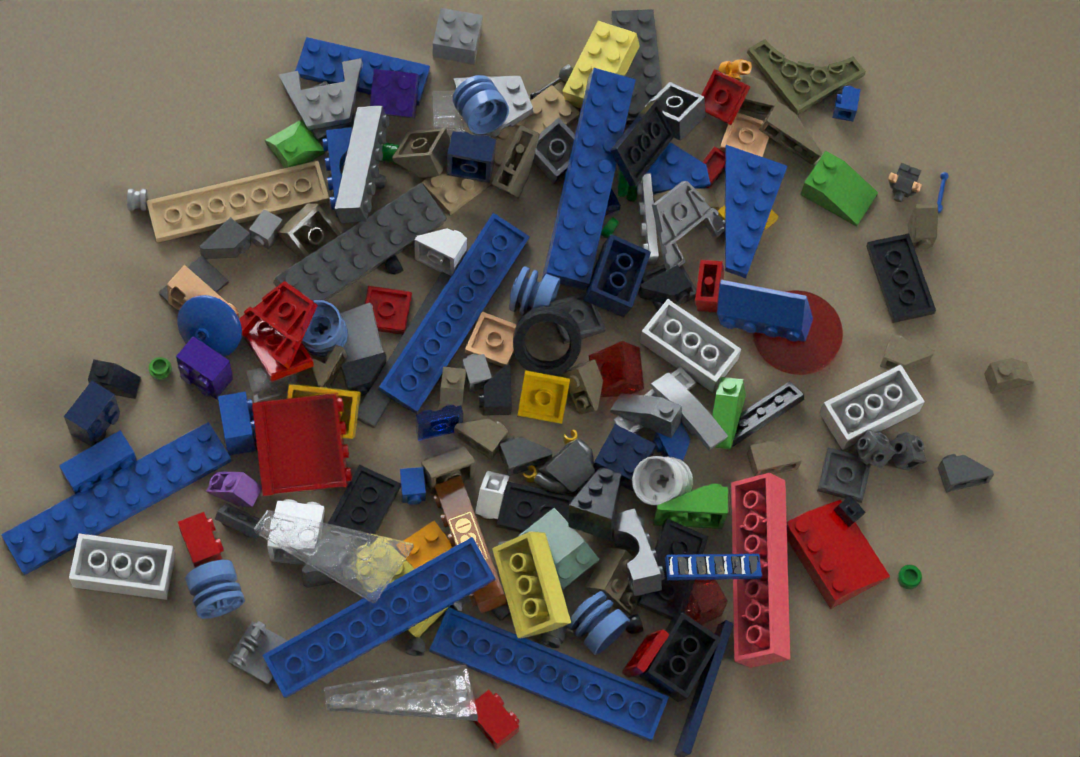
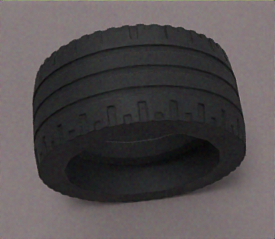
M554 306L536 307L528 311L519 320L513 336L515 356L527 371L553 376L563 374L573 366L580 354V328L575 319L561 308ZM543 321L555 322L563 326L568 332L570 339L569 348L565 355L553 361H543L533 357L525 345V336L531 326Z

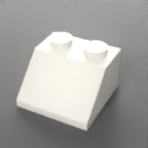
M446 228L419 235L415 238V260L450 276L453 275L467 253V238L456 230L452 231Z

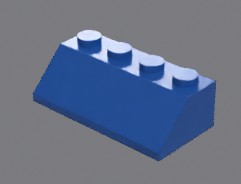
M725 280L720 282L717 316L721 325L728 329H743L749 333H764L769 337H784L790 341H806L813 321L807 296Z

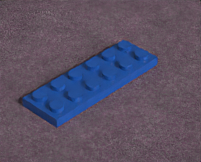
M306 37L295 70L299 72L300 78L319 83L326 81L328 84L344 82L342 62L361 58L363 68L360 71V82L356 91L371 94L374 69L417 73L420 75L417 105H420L430 72L429 65Z

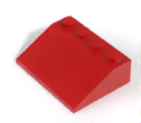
M841 499L807 511L787 521V541L830 609L890 578L887 570L856 522L849 527L834 511L842 503Z

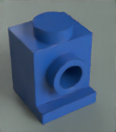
M844 86L842 93H837L832 118L853 122L857 113L861 89Z

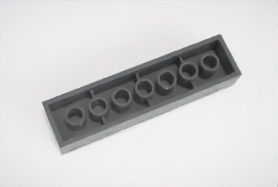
M421 182L367 218V222L358 223L276 276L273 283L277 287L285 281L312 301H328L384 264L389 258L398 255L413 245L417 236L431 233L442 226L447 218Z

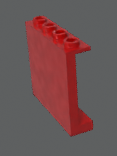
M338 393L252 403L263 496L348 486V481H352L351 468L346 466V458H349L348 444H344L343 435H347L346 422L341 421L340 412H344L343 398H339Z

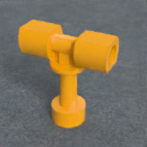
M743 59L735 60L734 62H722L719 66L720 72L741 81L740 75H748L752 69L751 62Z

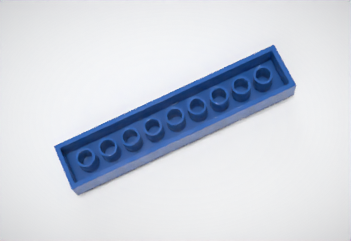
M593 68L588 77L542 279L546 274L560 278V284L585 290L590 284L617 164L610 150L624 134L636 79Z

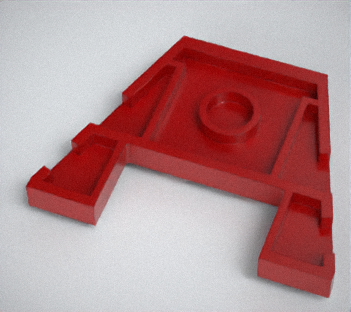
M284 281L262 297L263 301L254 308L249 307L244 311L245 314L239 320L244 337L248 335L260 319L286 338L271 356L289 369L318 305Z

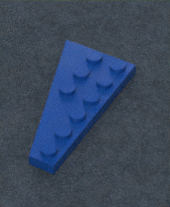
M729 145L725 146V271L746 278L785 175L787 165Z

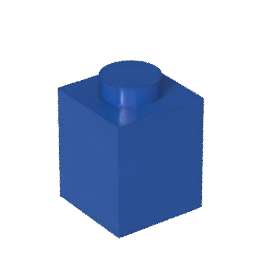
M423 467L400 469L402 502L417 505L421 501H426Z

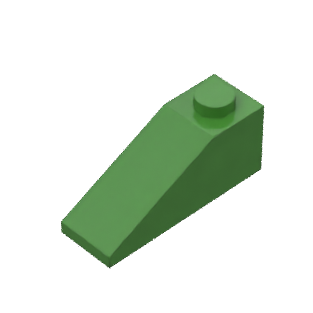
M721 377L715 397L713 418L728 437L715 446V448L731 449L746 398L743 379Z

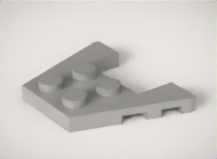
M361 58L342 62L344 82L304 90L301 87L298 71L279 74L282 84L308 130L351 122L356 101V90L360 82V71L363 68Z
M521 76L488 77L506 100L509 106V115L505 122L496 130L486 134H475L472 132L473 135L496 137L502 129L509 125L512 127L534 113ZM470 77L454 78L455 88Z
M682 181L652 204L666 271L676 265L680 267L686 262L676 241L704 220L712 237H718L725 231V220L718 215L719 212L715 208H711L704 201L705 198L688 181Z

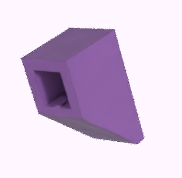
M216 472L212 476L206 492L237 506L253 507L262 490V486L244 472Z

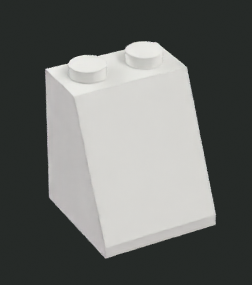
M291 499L277 501L267 545L270 561L306 565L321 544L325 517L324 506L316 502H307V504L297 503V501Z

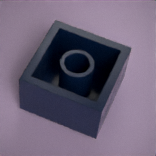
M453 131L447 153V175L490 183L495 162L496 139L486 135H472L465 131Z
M91 381L64 415L70 434L91 447L97 442L102 441L106 435V430L110 425H114L120 416L115 394Z
M614 424L594 461L593 468L595 473L600 467L621 473V486L634 492L632 482L634 470L640 461L653 456L656 444Z

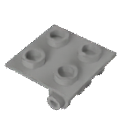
M252 621L227 662L269 684L273 675L262 655L288 640L266 629V625L258 621L255 623Z

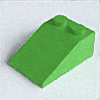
M825 151L804 182L800 195L857 227L878 195V192L844 160Z
M709 484L657 505L653 525L662 526L663 521L668 518L686 527L722 529L728 514V487H722L720 484Z

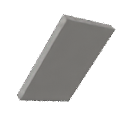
M371 303L340 313L348 329L347 341L343 347L348 355L345 363L384 352Z

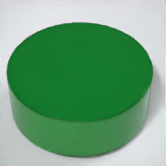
M612 217L602 229L601 236L607 239L616 230L619 221Z
M905 565L900 569L897 579L903 588L914 589L920 584L922 573L914 565Z

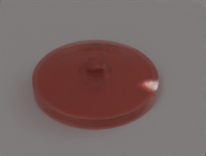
M799 290L785 291L807 296L813 321L806 341H790L784 337H769L764 333L755 332L753 337L757 350L767 363L782 372L794 375H807L818 372L827 367L838 354L843 339L841 320L835 309L818 295Z

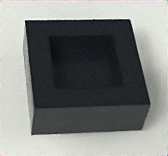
M851 495L834 509L849 527L866 513Z

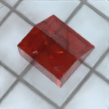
M621 341L588 355L589 361L595 359L603 379L600 397H618L621 393L633 394L644 389L640 347Z
M716 580L694 581L686 606V614L701 625L722 616L728 602Z

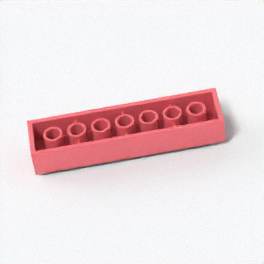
M766 473L731 483L732 554H759L762 572L760 579H733L734 661L750 668L790 660L785 480L771 473Z

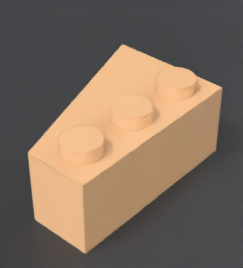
M183 265L167 283L168 303L177 310H180L187 300L199 295L213 296L227 303L186 265ZM227 303L235 311L239 318V312L234 305Z

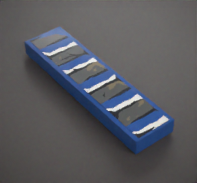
M759 554L666 555L665 557L667 580L760 579L762 577Z

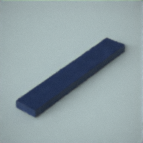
M728 620L718 624L715 634L721 640L701 673L674 753L677 757H685L692 752L733 628V623Z

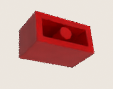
M700 260L695 297L697 311L717 312L720 282L724 280L725 274L723 261Z
M201 512L178 521L180 532L195 568L212 561L222 560L221 552L224 551L220 538H214L212 532L216 531L212 518L207 519L205 513Z
M487 690L466 707V714L497 750L519 732L520 726L518 724L520 721L512 711L508 713L503 707L504 701L497 693L492 694L490 690Z

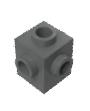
M869 429L854 445L859 453L858 458L867 465L870 463L880 469L896 453L884 434L881 432L875 433Z
M901 433L896 436L897 439L889 442L896 452L891 457L896 468L910 470L927 462L923 451L924 444L920 437L909 433Z

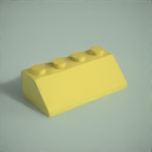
M528 532L492 548L517 638L520 639L553 631L571 623L545 533Z

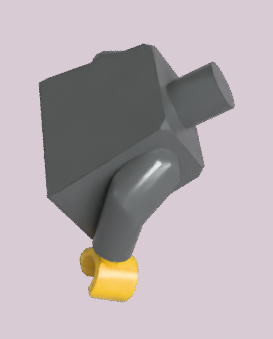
M571 430L570 434L573 438H568L564 434L565 446L539 469L540 473L537 474L534 466H528L529 471L533 472V474L526 475L523 473L524 479L529 483L535 482L547 490L560 494L573 493L576 489L580 492L588 482L587 479L595 473L592 449L582 439H577L576 430Z

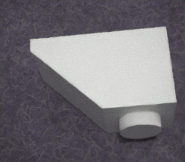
M491 471L486 472L480 487L475 514L481 515V517L486 519H498L507 481L509 480L508 475Z

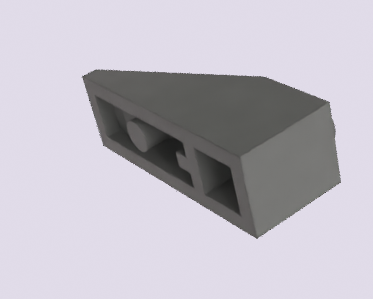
M621 393L610 410V413L669 438H672L682 422V406L662 397Z

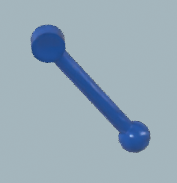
M946 172L940 175L942 180L937 200L938 213H941L943 209L941 205L945 182L949 178Z

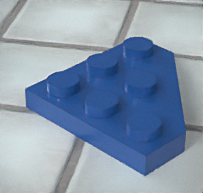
M671 142L646 172V174H651L653 195L670 191L682 181H688L695 189L710 187L707 165Z

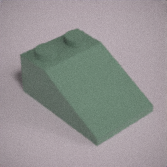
M555 508L519 535L521 536L528 532L546 534L562 591L600 560L575 529L568 527V522Z

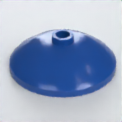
M209 295L195 296L187 300L179 310L177 317L178 330L186 344L194 336L223 357L233 353L239 346L242 339L241 322L235 311L221 299Z

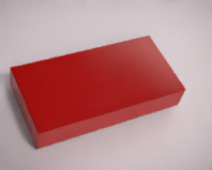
M715 146L702 161L707 165L710 187L706 188H711L725 170V153Z

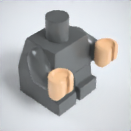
M901 163L897 174L890 173L888 181L892 192L896 193L894 196L895 201L902 202L904 196L908 198L920 192L922 184L917 183V180L922 170Z

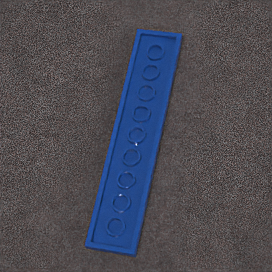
M495 213L491 215L379 386V391L416 414L442 375L443 367H447L530 236Z
M207 422L135 461L125 469H120L113 473L114 475L106 480L96 482L87 491L74 494L4 532L1 536L25 576L76 548L78 534L97 536L227 465L232 462L231 457L210 423Z
M471 537L262 656L283 697L287 698L495 581L496 578L474 538Z
M449 607L429 649V652L649 742H652L669 698L667 695L526 638L519 639L514 633Z

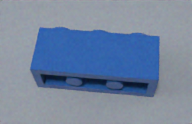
M120 430L60 464L59 467L66 481L76 494L87 491L96 482L106 480L113 476V473L132 465L137 459L135 452Z

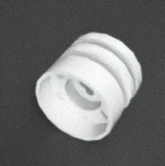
M653 456L640 461L634 470L632 482L637 497L644 503L659 505L691 492L693 477L689 466L682 460L674 457Z

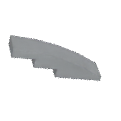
M670 373L665 374L650 384L658 397L665 398L682 406V423L692 436L697 435L708 451L727 439L728 435L713 416Z

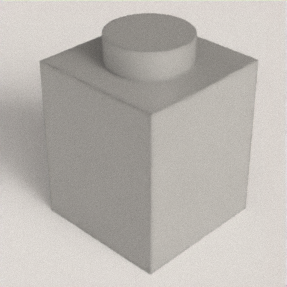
M263 209L249 229L251 241L259 247L264 246L270 249L279 237L277 231L283 227V219Z
M472 354L462 359V369H466L465 379L469 392L484 389V385L492 378L485 354Z

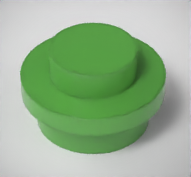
M155 358L149 364V373L155 379L162 380L171 374L172 366L166 358Z

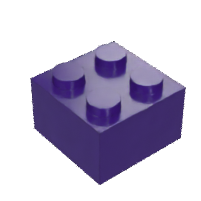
M374 69L370 106H383L385 113L389 116L415 118L420 75L417 73Z
M194 336L176 356L181 379L187 384L193 383L199 387V391L207 397L211 395L217 399L233 380L230 361Z

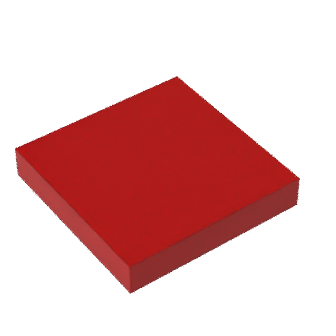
M714 69L701 96L705 97L706 113L732 125L751 86Z
M368 286L365 304L371 303L373 306L378 331L400 335L405 333L412 292Z
M662 629L646 635L622 670V673L628 678L644 673L670 634Z

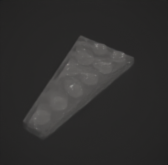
M271 510L266 511L254 528L255 533L375 604L414 548L413 543Z
M467 665L324 687L327 711L478 721Z

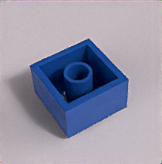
M246 392L218 396L229 456L256 451L255 443L257 441L252 399L247 400Z

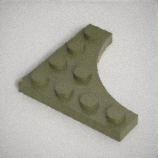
M766 39L748 48L747 54L796 115L841 90L844 86H848L860 79L866 72L854 56L823 67L800 61L796 63L784 58L785 55L771 46Z

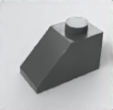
M230 217L199 246L200 253L205 259L236 258L239 254L245 253L250 248V233Z
M514 437L508 438L499 447V454L508 476L529 470L528 466L531 465L535 468L542 466L553 455L550 449L523 437L516 439Z
M947 455L938 466L946 492L986 484L994 476L993 470L966 455Z

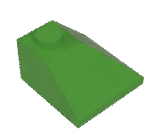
M302 119L265 140L284 168L309 163L325 154L323 147L312 132L308 130Z

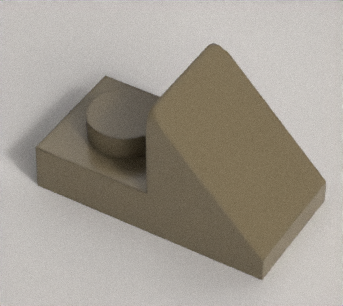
M335 345L333 351L330 350L325 359L326 363L312 358L314 363L312 368L319 387L330 388L341 369V364L348 357L343 347Z

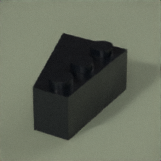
M603 467L596 471L569 504L568 527L611 541L612 529L620 499L621 473Z

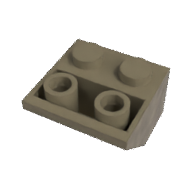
M606 547L585 587L593 595L600 591L604 592L607 596L605 601L611 600L613 602L612 607L632 615L640 596L633 595L627 576V563L633 560L634 557L626 550Z

